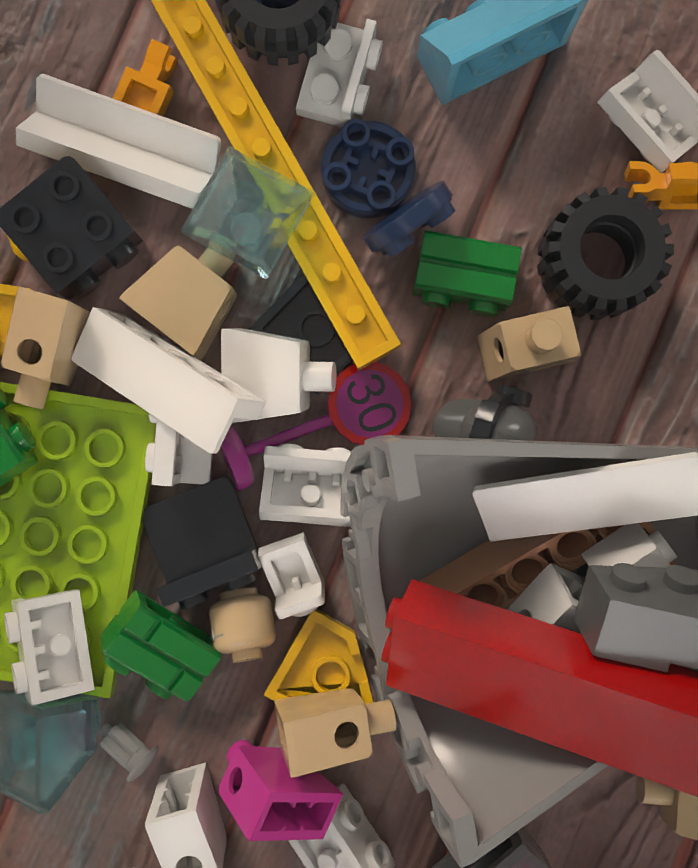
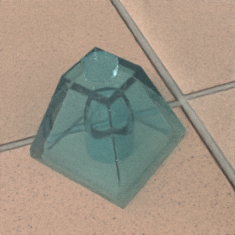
M229 146L183 225L181 232L267 280L315 194L312 190Z
M15 690L0 691V792L38 814L50 812L97 749V731L101 723L97 698L85 694H76L31 705L25 697V692L16 694Z

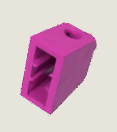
M245 739L235 742L229 748L226 755L228 767L219 785V795L245 837L249 841L324 839L343 793L318 771L291 778L281 748L253 746Z

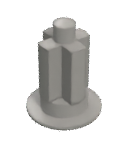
M106 723L99 731L105 737L101 741L100 746L130 772L126 779L127 782L137 779L150 766L159 751L158 745L148 749L122 723L114 727Z

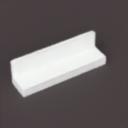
M41 74L36 78V111L16 127V145L58 161L65 156H70L86 171L194 210L199 209L214 189L221 147L220 137L46 74Z
M93 307L72 354V361L208 453H217L234 418L258 420L266 404V401L124 313Z
M684 453L478 485L474 487L472 495L490 542L697 516L698 453Z

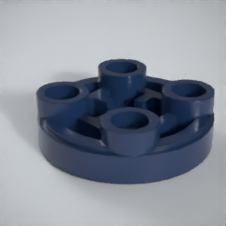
M358 118L346 122L342 129L330 139L321 160L322 182L328 197L343 212L359 218L382 217L401 206L411 192L416 174L414 147L410 140L388 124L378 121H364Z
M444 181L437 182L384 217L362 239L371 252L377 253L381 251L383 256L388 254L391 258L415 241L410 234L420 226L423 228L427 225L433 228L456 211L450 203L453 194Z

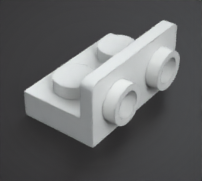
M367 19L364 30L337 23L336 29L331 28V39L325 47L317 42V54L309 59L297 101L296 114L298 116L338 127H343L346 122L354 119L355 114L363 116L370 91V86L363 84L367 70L376 71L383 45L382 40L376 39L377 21Z
M74 589L29 599L19 598L11 600L13 612L4 613V622L8 643L17 642L20 662L12 663L11 665L16 694L25 692V697L29 703L36 705L95 690L80 590Z
M344 784L337 786L343 793V796L324 839L288 840L306 868L395 867V861L391 856L388 846L379 838L364 815L361 805L353 798Z

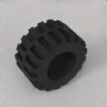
M217 0L222 24L226 33H231L233 44L239 50L246 46L248 57L256 61L259 60L261 55L267 56L268 65L278 66L279 58H287L288 65L299 63L298 55L302 53L308 59L316 55L317 42L325 47L331 39V28L336 29L339 19L340 0H300L290 7L281 9L266 7L256 0Z
M607 186L599 187L590 195L586 192L578 195L570 205L567 204L548 226L543 234L545 239L538 248L537 255L542 256V261L537 265L538 275H546L547 281L542 285L546 293L548 294L554 290L559 296L554 301L557 306L562 308L568 304L573 307L571 314L580 318L587 313L590 314V320H601L606 316L613 318L646 301V298L659 290L662 286L659 281L669 275L672 265L665 262V260L674 255V244H666L665 238L671 235L672 231L669 223L660 225L657 218L663 213L657 206L649 210L644 205L648 199L644 195L638 193L633 198L627 197L628 188L617 187L609 195ZM602 233L611 237L619 244L625 258L624 272L620 279L602 278L594 274L586 266L580 251L583 234Z

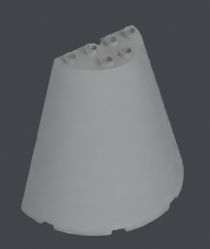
M380 435L364 440V445L354 447L351 451L343 473L340 515L350 517L352 528L348 530L350 537L342 539L348 587L362 646L365 649L371 647L374 652L377 666H374L375 674L371 675L379 701L390 699L396 718V731H391V735L416 792L420 793L429 790L433 811L430 812L432 823L460 868L480 859L609 765L386 686L388 663L382 662L381 657L389 633L392 632V629L385 627V621L393 598H403L411 579L420 581L489 540L472 495L475 486L684 453H698V447ZM698 515L650 521L654 530L660 532L677 555V558L674 559L676 565L689 569H698ZM586 563L572 572L586 578L589 566ZM685 667V668H689V669L698 671V669H694V668H690V667Z

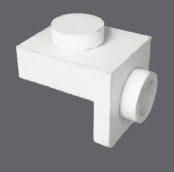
M304 532L259 548L258 558L276 597L275 611L279 619L292 615L295 617L308 615L316 610L318 606L325 603V581Z

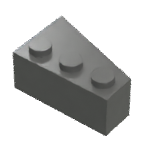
M618 563L614 566L589 565L574 621L593 656L668 672L670 663L698 669V569H689L680 565H670L667 568L637 567L627 563Z

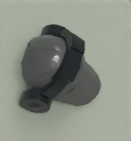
M499 385L497 392L493 393L488 400H453L445 404L438 411L434 419L435 437L535 441V436L537 435L535 420L527 410L521 408L530 407L533 395L517 387Z

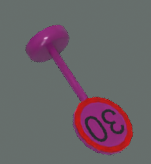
M374 362L360 371L353 364L338 374L335 391L328 394V414L243 446L238 432L231 425L220 449L237 490H244L253 484L254 474L249 457L264 452L266 446L277 447L331 425L335 427L341 436L351 443L364 445V440L380 435H400L409 421L412 407L409 388L401 375L385 364Z

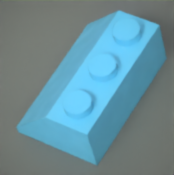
M477 0L466 9L465 13L451 20L441 18L431 23L423 31V34L420 35L417 58L441 105L565 45L588 0Z

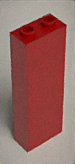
M411 579L402 599L398 597L393 598L385 621V627L392 629V632L389 633L381 657L382 662L388 663L386 686L698 797V671L670 663L668 672L593 656L580 633Z

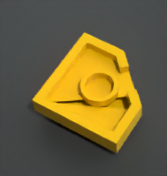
M319 609L314 610L306 618L266 688L264 696L274 701L315 693L354 689L365 704L373 703V696L355 630Z

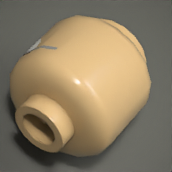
M241 588L220 593V601L213 604L209 609L214 648L222 654H232L233 663L262 658L261 649L272 645L276 639L270 599L267 596L258 595L257 588Z

